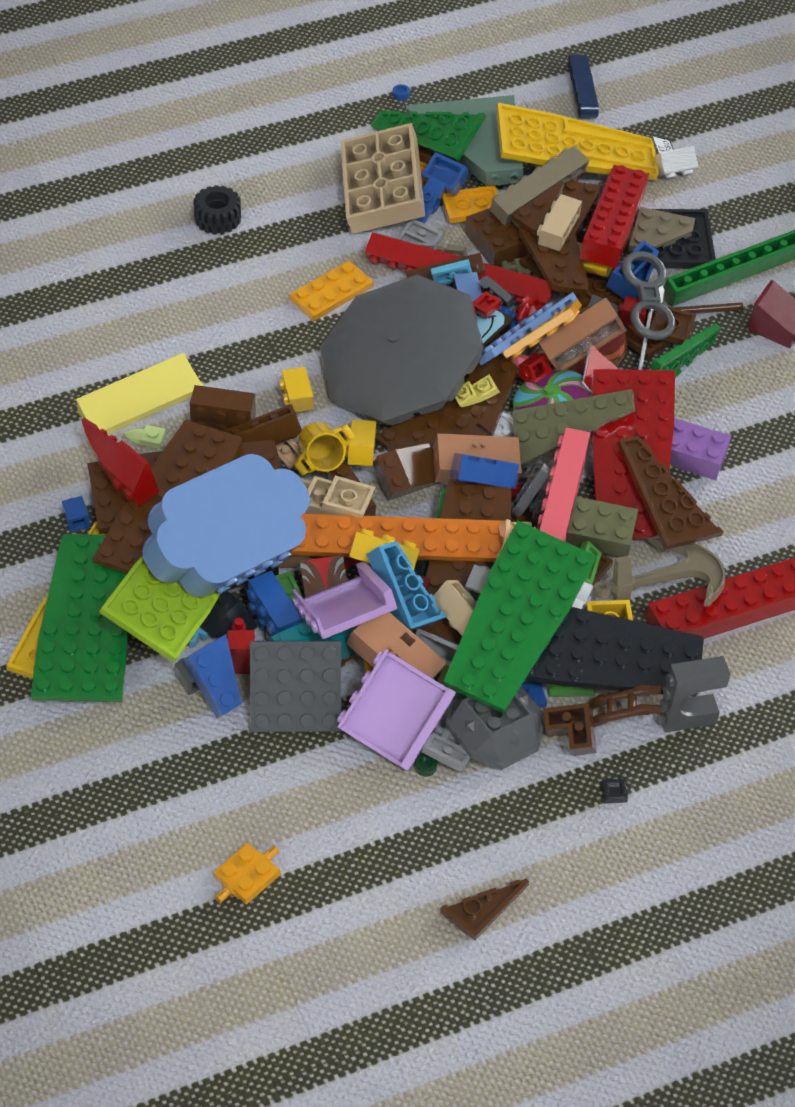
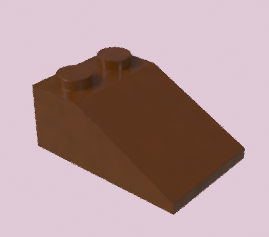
M429 443L396 449L376 456L373 461V467L387 501L442 483L435 482L434 457Z

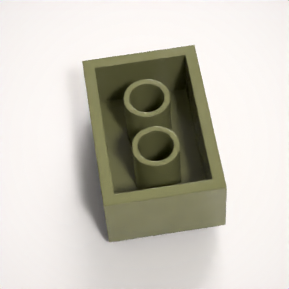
M576 496L566 542L581 548V544L589 540L600 552L622 557L629 556L638 509Z

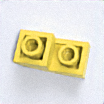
M489 374L473 385L470 381L464 383L455 398L460 407H466L482 402L500 393Z

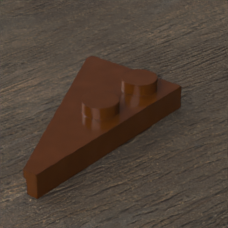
M562 181L511 214L512 220L538 237V227L540 224H544L546 213L551 212L553 201H556L560 194L563 193L564 183Z
M525 878L524 880L510 882L509 886L498 890L493 888L478 893L475 897L464 898L462 902L449 907L446 904L440 908V913L473 940H476L529 886V880Z

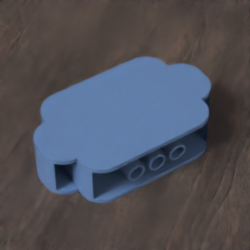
M248 454L170 489L163 496L162 501L156 504L148 515V526L153 535L146 540L143 546L144 561L157 579L166 583L179 581L182 587L193 596L207 597L216 592L220 595L231 589L230 586L234 584L239 586L246 582L248 577L252 575L257 577L264 573L265 569L270 566L273 569L291 556L290 552L301 544L305 538L306 527L301 515L309 507V492L301 478L293 471L288 469L274 470L272 465L259 455Z

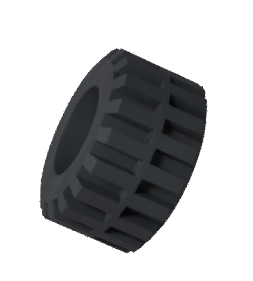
M214 185V187L208 186L206 189H201L200 193L195 195L193 200L194 220L199 229L205 230L206 233L211 232L217 235V233H229L232 229L238 227V224L241 222V199L236 191L233 192L232 188H226L223 185L222 187Z

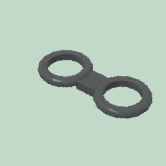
M644 251L633 252L627 255L622 263L623 275L632 286L638 289L640 301L631 310V323L633 328L643 337L651 340H663L669 337L675 329L673 313L666 305L661 303L659 287L666 280V269L661 260L655 255ZM636 260H644L651 263L657 270L658 279L653 282L639 280L631 271V263ZM643 309H654L660 312L667 322L666 328L662 331L649 330L641 323L639 312Z

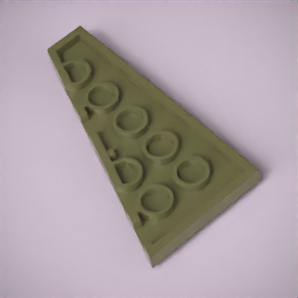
M632 389L513 410L514 437H519L521 468L528 462L537 461L542 458L541 456L558 450L560 448L558 447L560 435L564 436L566 427L586 432H595L600 429V426L610 421L615 422L634 412L635 403Z

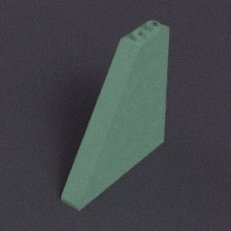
M514 95L406 105L407 113L411 111L418 114H425V112H452V114L469 112L475 115L485 113L487 117L461 156L460 164L466 166L468 171L486 186L518 183L523 177L522 162L501 158L496 106L497 103L515 106Z

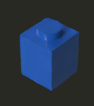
M82 496L62 501L63 515L70 533L91 528L89 514Z

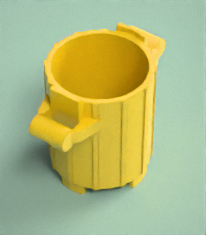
M309 423L302 428V432L299 434L298 446L301 454L293 465L302 476L316 470L323 472L332 471L338 468L343 460H345L346 447L351 442V439L355 437V434L347 424L332 429L327 423ZM340 431L346 436V440L340 435ZM303 459H304L305 462L308 464V466H309L308 469H307V468L305 467V465L301 462Z

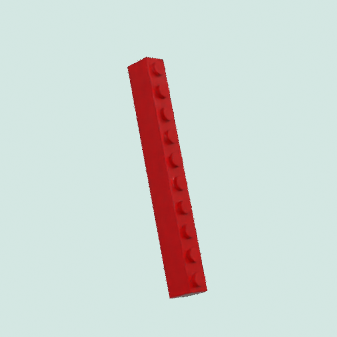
M374 232L371 233L365 250L366 258L370 263L375 265L381 263L390 269L397 270L399 268L404 271L461 257ZM483 263L485 273L478 276V279L481 280L485 276L490 277L513 297L514 303L521 305L519 301L528 295L531 298L538 296L543 306L549 302L551 303L554 290L550 288L546 280Z

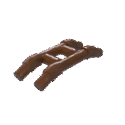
M639 685L635 688L610 694H600L588 702L592 709L607 704V713H600L593 717L594 728L610 721L636 715L661 714V705H637V696L661 695V686ZM628 698V708L616 711V701Z

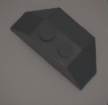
M226 591L220 594L209 615L199 628L208 633L211 638H220L225 634L228 636V631H233L232 626L236 618L243 619L246 630H255L257 624L241 600Z

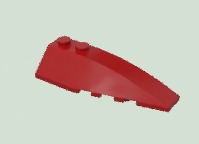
M86 418L81 419L94 456L117 491L121 490L128 501H133L138 506H141L159 493L149 462L124 441L117 442L116 436H109L106 430H99L96 424Z

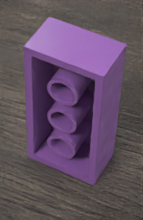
M674 418L670 465L717 480L729 448L731 435Z

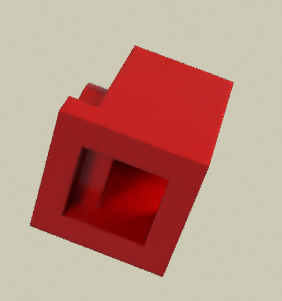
M532 353L531 357L519 364L521 369L519 371L520 378L529 383H537L552 372L546 354Z

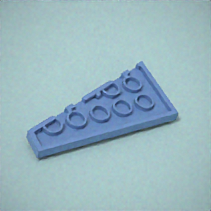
M572 292L553 305L549 302L523 321H520L482 350L483 354L479 363L483 365L493 359L513 343L523 338L529 331L531 332L568 304L577 299L575 294Z

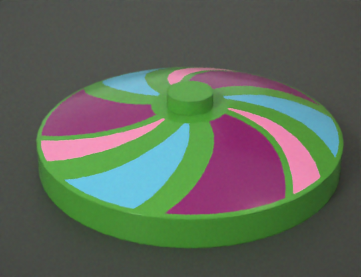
M552 370L550 374L537 383L524 382L514 395L513 408L518 410L590 397L592 392L588 391L583 385V375L570 370Z

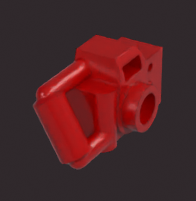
M528 295L519 301L521 305L516 309L517 321H523L543 306L538 296L531 298Z

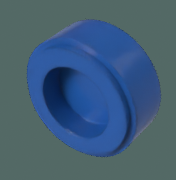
M404 84L394 86L392 90L393 98L398 101L409 99L410 88Z

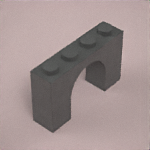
M724 656L671 664L669 674L666 675V687H663V699L660 700L661 714H657L658 723L663 725L665 733L717 724L720 711L714 695L690 696L702 691L727 687L731 674Z

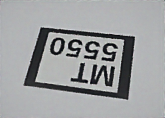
M651 134L658 153L674 150L670 139Z

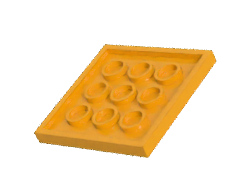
M576 299L568 304L561 311L554 314L531 332L529 331L523 338L504 350L503 354L506 359L510 356L513 358L523 353L528 345L531 348L540 342L545 334L548 337L556 332L562 323L565 326L573 321L580 312L579 308L582 306L580 301Z

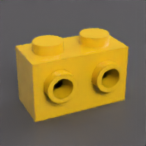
M306 367L282 370L279 388L280 391L284 390V394H282L284 406L292 404L295 413L314 410V396Z

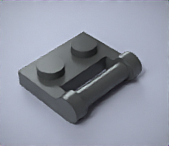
M487 276L481 279L482 294L487 291L500 299L501 305L504 304L506 308L513 306V297L494 280Z

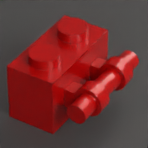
M236 618L232 626L233 631H228L227 636L235 674H250V641H255V631L246 630L243 619Z

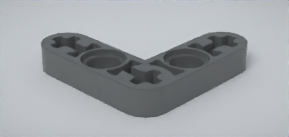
M528 462L521 468L522 473L519 479L525 484L511 503V513L514 516L519 517L524 513L549 476L551 468L544 462Z

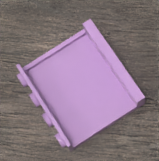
M365 561L356 564L359 577L305 599L295 589L292 590L294 598L291 601L299 611L300 616L305 618L307 625H311L313 632L318 633L322 639L397 609L391 588Z
M386 649L384 653L379 652L373 663L376 666L373 671H367L361 681L364 685L359 692L355 690L349 700L351 706L348 711L343 710L337 719V722H339L338 728L406 771H409L456 695V692L443 686Z

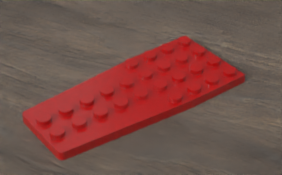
M593 369L592 396L632 389L635 403L634 412L615 422L610 421L600 426V429L595 432L592 431L596 501L638 509L632 540H648V538L658 534L617 443L620 439L639 436L654 453L657 461L668 468L667 472L669 473L674 434L675 370Z

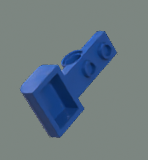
M436 152L421 174L423 181L426 182L423 187L425 217L415 220L424 224L430 214L438 210L443 193L447 192L456 196L468 176L466 166Z

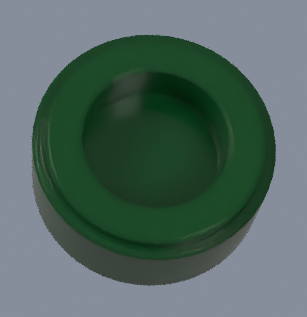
M424 753L420 754L415 759V771L420 776H432L437 770V760Z

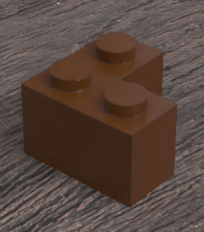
M589 703L543 708L545 731L550 737L568 735L570 751L574 756L597 753L593 709Z

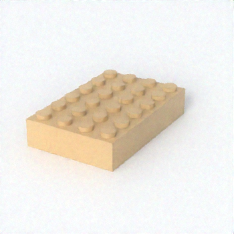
M412 123L341 140L346 219L352 234L425 217L418 139Z

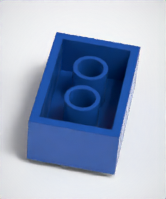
M272 571L248 580V590L246 593L249 603H247V608L251 615L256 616L257 624L261 631L264 630L266 632L268 641L271 640V636L302 622V617Z

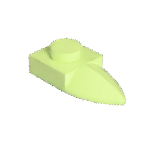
M146 425L145 429L128 430L124 432V435L136 444L161 449L166 436V429Z

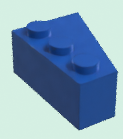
M644 240L631 252L644 251L656 257L659 253L657 249ZM644 260L632 262L631 271L634 276L641 281L648 282L654 266ZM622 261L613 270L606 286L623 299L626 296L639 299L638 289L632 286L623 275Z
M454 453L450 478H454L456 481H470L478 484L515 489L519 464Z
M226 634L183 659L184 664L216 718L242 704Z

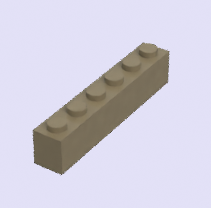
M575 146L564 149L559 156L550 158L544 166L537 167L529 176H523L517 184H511L502 194H496L491 200L490 211L505 226L512 221L511 214L559 182L572 181L585 172L589 160Z

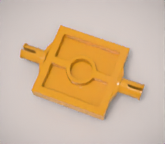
M247 842L213 872L214 878L224 887L219 893L214 895L216 901L221 904L228 896L232 895L247 905L281 875L280 869L270 861L280 853L279 849L272 845L265 853H262Z

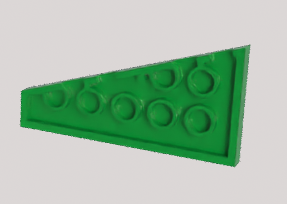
M380 111L371 127L373 130L381 131L412 123L418 139V147L433 153L436 152L458 162L487 116L485 113L475 115L469 112H463L462 114H452V112H425V114H418L412 111L410 113Z
M715 323L709 328H704L701 333H696L691 339H686L680 346L676 345L672 351H667L659 359H654L650 365L651 370H675L676 378L682 373L681 368L684 365L687 367L691 365L697 355L704 353L715 342L721 327Z

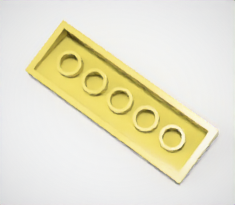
M181 353L76 399L78 413L82 419H88L96 424L99 430L104 429L110 434L191 398L194 385L203 386V384L193 371L185 354Z

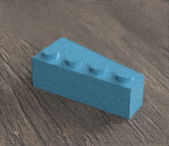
M397 541L378 546L367 554L373 571L392 590L397 609L390 613L410 631L433 625L447 617L443 610L440 611L434 603L436 600L433 595H429L422 585L424 583L420 575L417 576L411 568L412 563Z

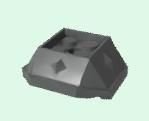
M521 686L505 713H501L465 695L451 701L445 727L471 759L491 764L493 767L503 770L539 751L544 726V712Z

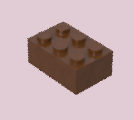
M490 208L466 217L465 234L490 265L500 267L503 261L511 263L514 262V259L526 256L527 248L518 234L519 229L513 221L504 226L490 211Z
M194 385L189 403L191 422L222 431L256 418L255 393Z

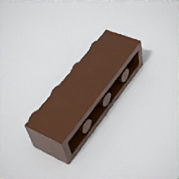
M290 404L222 431L241 437L242 443L274 440L277 445L284 440L296 438L302 432L294 408Z

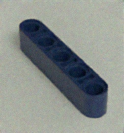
M587 54L569 55L568 69L579 118H598L599 105Z

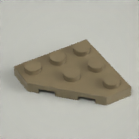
M640 207L629 251H633L643 240L654 248L660 246L664 248L676 243L677 239L682 237L684 239L689 238L692 235L695 218Z

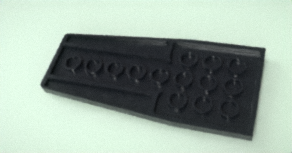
M572 607L526 680L559 686L615 691L627 690L639 685L661 686V694H663V687H666L667 683L666 675L669 674L671 664L701 660L704 638L700 635ZM698 693L693 694L690 697H695Z

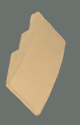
M314 476L312 481L301 478L310 496L309 507L304 514L351 515L363 518L375 491L374 486L335 476L333 481Z

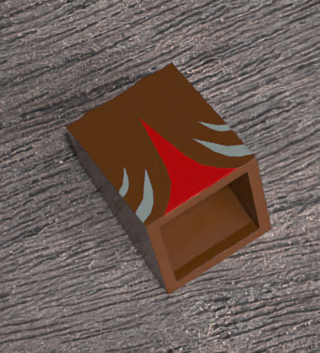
M343 555L299 562L297 575L304 599L347 582Z

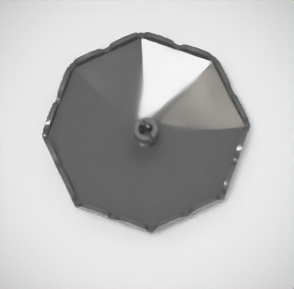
M414 275L357 295L320 346L330 400L344 410L351 413L358 412L367 420L376 421V424L382 425V423L389 425L402 423L411 419L414 413L427 414L443 408L447 401H452L457 396L464 384V376L472 373L476 368L484 348L470 295L420 275Z

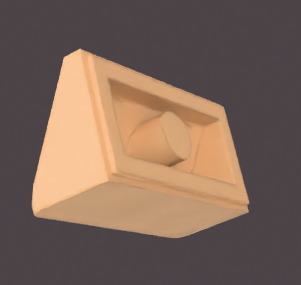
M293 439L279 442L276 445L279 458L289 470L295 469L293 463L297 461L301 454L298 444Z

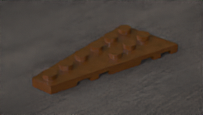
M639 436L618 441L617 445L664 550L722 536L724 531L714 525L707 512L704 513L698 507L697 501L676 478L673 479L667 472L668 468L657 461L654 453Z

